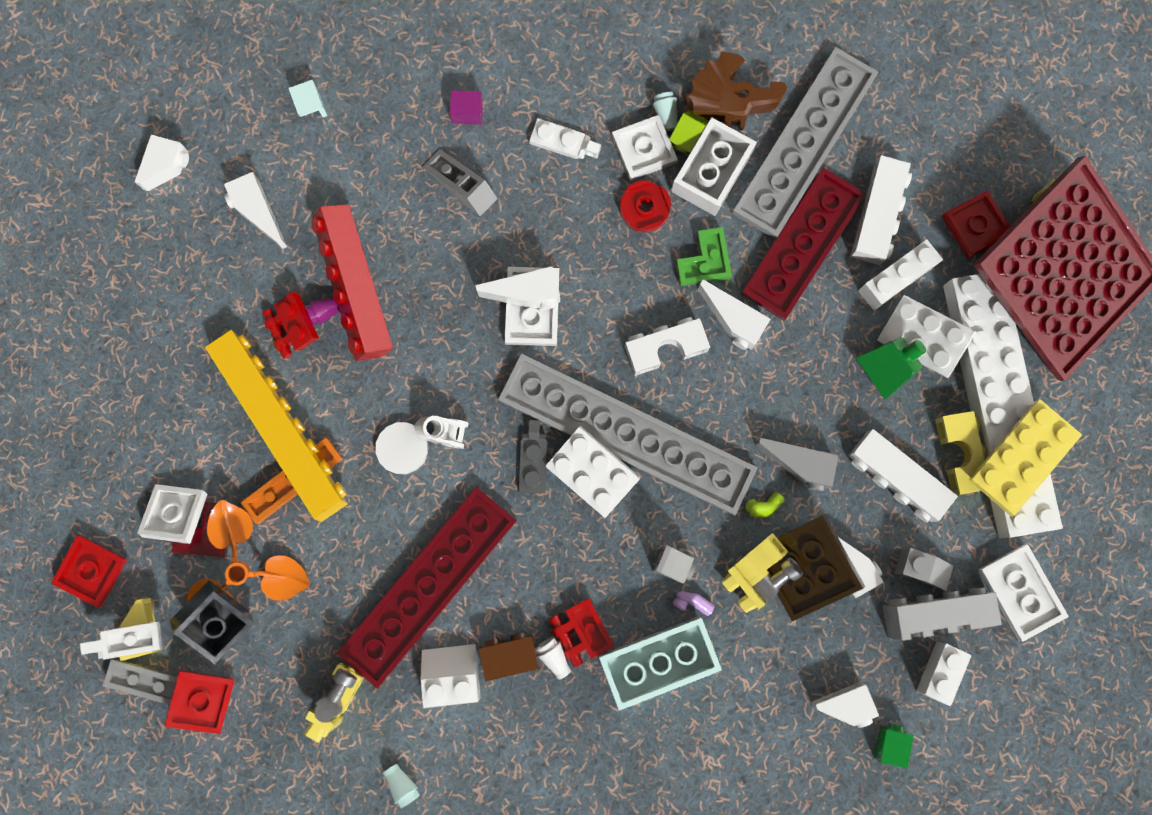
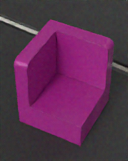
M451 91L450 117L452 124L482 125L483 97L481 91Z

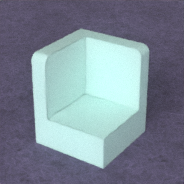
M313 80L289 88L300 117L319 111L322 117L327 116L319 91Z

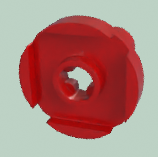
M648 180L637 181L628 186L620 202L622 219L632 230L637 232H652L662 227L668 220L671 209V199L666 189ZM642 201L652 204L649 212L639 209Z

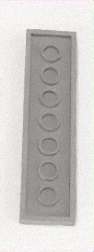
M835 47L732 214L776 240L879 72Z

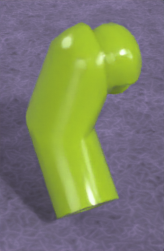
M775 491L766 502H757L755 499L749 500L745 505V509L754 518H767L774 514L785 498Z

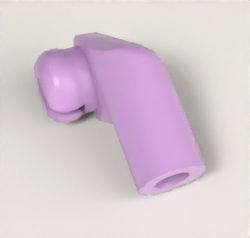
M681 591L676 594L677 597L673 600V605L682 611L686 609L688 604L706 616H709L714 610V605L696 593Z

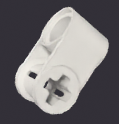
M427 416L420 418L416 422L415 433L422 440L439 443L447 447L464 449L462 441L465 428L468 427L469 423L457 419ZM429 421L434 426V431L431 435L426 430Z

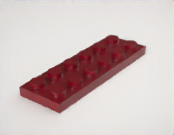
M823 167L741 294L785 321L865 198L866 193Z

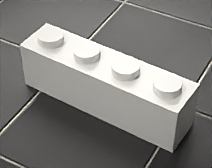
M882 155L876 161L850 257L881 265L886 259L891 257L894 245L890 243L892 235L895 236L899 228L900 221L896 219L898 211H902L906 201L903 192L904 188H908L912 174L908 173L911 163Z
M874 429L867 431L848 455L853 459L851 463L855 468L862 472L868 471L874 476L872 478L874 483L883 489L888 487L895 493L893 497L899 503L905 506L909 504L916 510L914 514L924 522L939 521L958 497Z

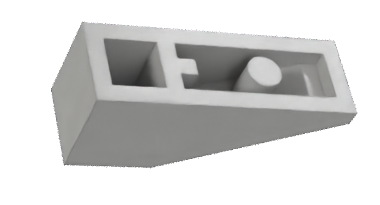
M440 149L423 166L431 176L478 216H481L498 199L482 177Z
M764 438L756 440L755 446L801 483L808 484V489L823 492L824 488L833 486L839 455Z

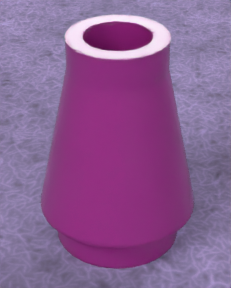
M333 297L309 301L310 304L305 306L313 325L317 323L321 325L340 312Z

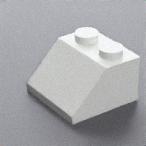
M476 644L422 650L421 689L423 708L473 703L481 699Z

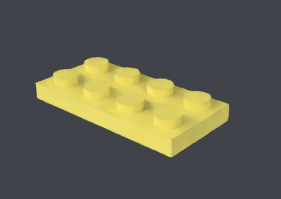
M1041 399L1036 400L971 476L969 481L1010 516H1015L1082 434Z

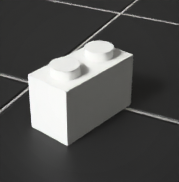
M936 642L916 691L940 703L951 706L971 655L946 643Z

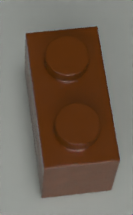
M520 632L510 635L511 640L500 642V638L484 641L485 646L479 648L485 682L539 669L540 666L533 635L527 636L526 632Z

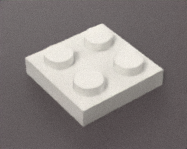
M659 115L612 132V138L630 181L677 164L678 159Z
M155 484L137 534L143 538L190 544L207 493L198 489Z

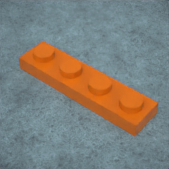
M325 438L316 445L319 450L316 455L320 461L325 460L331 469L344 460L329 439ZM281 471L243 500L241 505L255 524L259 525L297 496L298 493L284 471Z

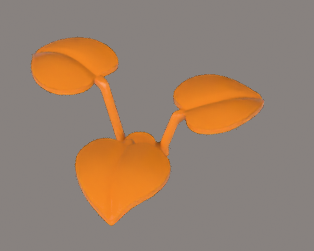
M220 500L209 516L207 534L210 542L218 549L232 546V563L225 572L227 581L221 587L213 579H203L196 582L188 592L187 602L209 580L233 598L232 594L225 591L230 584L240 585L248 577L264 576L261 580V589L268 598L275 601L292 598L307 589L310 582L302 566L294 559L284 555L270 557L266 561L265 571H250V567L246 562L238 560L236 543H243L250 538L253 531V521L244 509L225 500Z

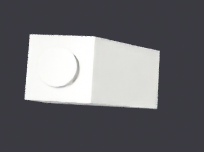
M151 135L135 183L143 190L149 191L180 175L182 168H185L189 161L188 150L180 142Z
M861 682L811 702L813 708L852 726L857 725L858 728L872 724V719L879 716L867 685Z

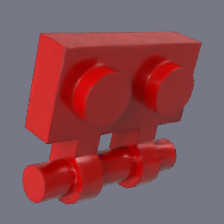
M291 292L274 304L278 313L276 316L272 309L262 312L265 318L264 325L271 332L275 340L273 345L276 351H280L283 359L292 356L289 346L292 345L295 351L303 350L319 339L298 292ZM281 325L284 326L287 333L285 337L281 331Z
M589 598L566 610L570 621L563 624L559 615L549 619L555 638H559L565 649V657L570 659L574 668L584 663L579 655L582 651L586 650L589 657L593 659L614 647ZM575 628L581 640L577 645H574L568 634V631Z

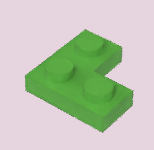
M723 227L698 231L697 238L701 256L677 259L676 261L680 287L700 284L702 280L714 282L731 279L732 277Z

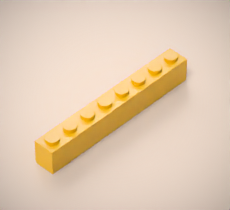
M230 330L207 345L205 349L313 519L323 522L348 504L344 498L347 493L339 482L334 483L330 476L333 471L325 460L320 461L316 455L319 450L311 439L307 440L302 432L305 431L304 426L297 417L293 419L289 413V410L292 408L283 396L279 397L275 390L278 389V386L270 375L266 377L262 369L265 366L256 354L253 356L249 351V348L252 346L243 334L239 336Z

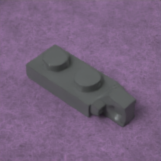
M529 420V434H522L519 493L545 494L546 434H540V420Z

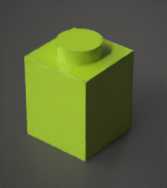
M687 110L682 114L669 141L674 143V147L683 153H687V151L691 153L709 121L699 115H694L691 110Z

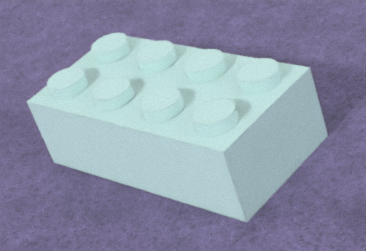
M695 617L598 655L619 711L722 670L701 617Z

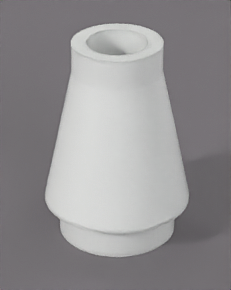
M551 637L536 647L537 657L555 674L558 680L570 674L571 669L567 663L560 641H556L554 637Z

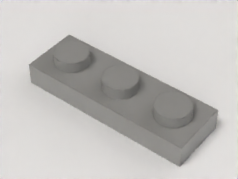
M111 659L103 686L169 705L176 675L120 661L119 659Z

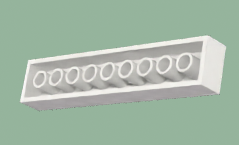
M981 274L952 278L943 285L950 319L976 332L960 358V365L970 410L974 411L975 417L980 422L979 436L981 443L986 448V460L1032 406L1034 401L1016 322ZM1050 474L1015 516H1010L991 500L999 538H1011L1063 529Z

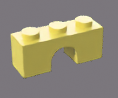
M974 411L942 416L935 419L940 444H956L964 453V461L960 467L946 470L951 491L956 495L981 491L969 481L986 458V448L981 443L979 436L980 422L975 417Z

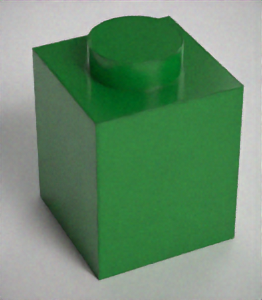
M889 723L888 727L880 726L874 759L881 763L908 769L914 735L905 732L906 727Z

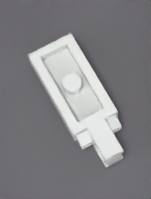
M538 118L529 143L574 159H583L584 155L598 158L601 150V145L590 141V136Z
M160 622L101 631L96 634V641L80 644L81 655L98 652V659H109L161 650L163 647Z

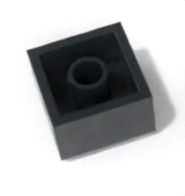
M209 580L170 620L172 631L176 636L216 664L254 624L250 612Z

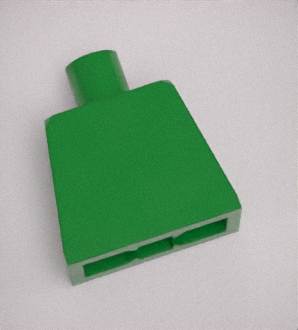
M899 337L867 351L856 359L885 400L897 392L922 369V364L918 357L926 353V348L918 339L908 345L904 338Z

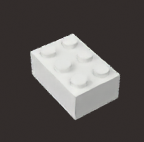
M711 118L677 175L671 192L716 216L750 158L757 142Z

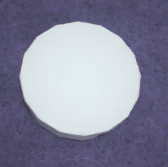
M396 422L387 426L379 434L376 441V455L379 463L386 470L395 474L412 473L418 470L427 458L428 442L416 435L415 425L410 423Z

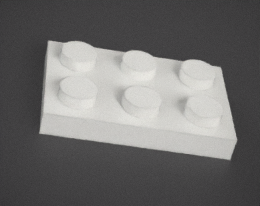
M508 267L507 277L543 268ZM553 268L559 290V268ZM506 303L505 345L557 346L558 303H556V307L548 310H541V307L535 309Z
M904 295L877 341L886 344L902 337L909 345L917 339L920 340L926 348V353L918 357L920 363L934 372L949 378L976 332Z
M581 426L545 466L604 518L609 515L640 479L634 471Z
M1022 545L978 569L990 592H996L998 606L1018 641L1023 642L1069 617L1028 545Z

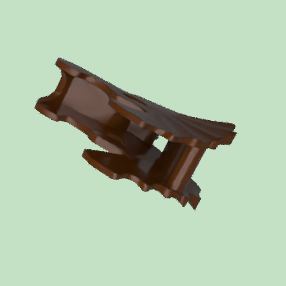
M721 52L719 60L712 61L707 59L706 67L698 71L694 79L691 80V88L684 97L686 108L682 111L681 116L687 110H691L694 115H699L708 121L714 118L732 128V125H738V131H741L745 127L748 115L773 112L787 91V86L783 82L773 81L770 83L769 89L754 87L750 82H732L738 76L736 70L745 60L738 54ZM745 91L747 92L748 96L740 92Z

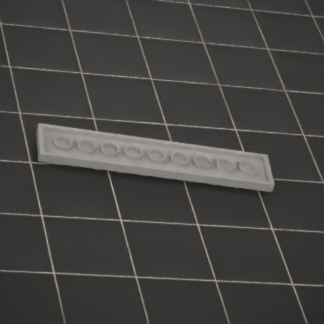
M523 354L520 355L498 399L499 402L536 420H540V422L569 436H572L581 426L621 461L734 516L758 468Z

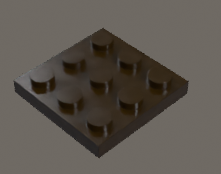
M825 514L777 537L788 553L767 569L768 572L773 576L781 571L782 563L788 558L795 560L803 571V575L795 581L787 580L777 593L791 621H795L864 589L865 585Z

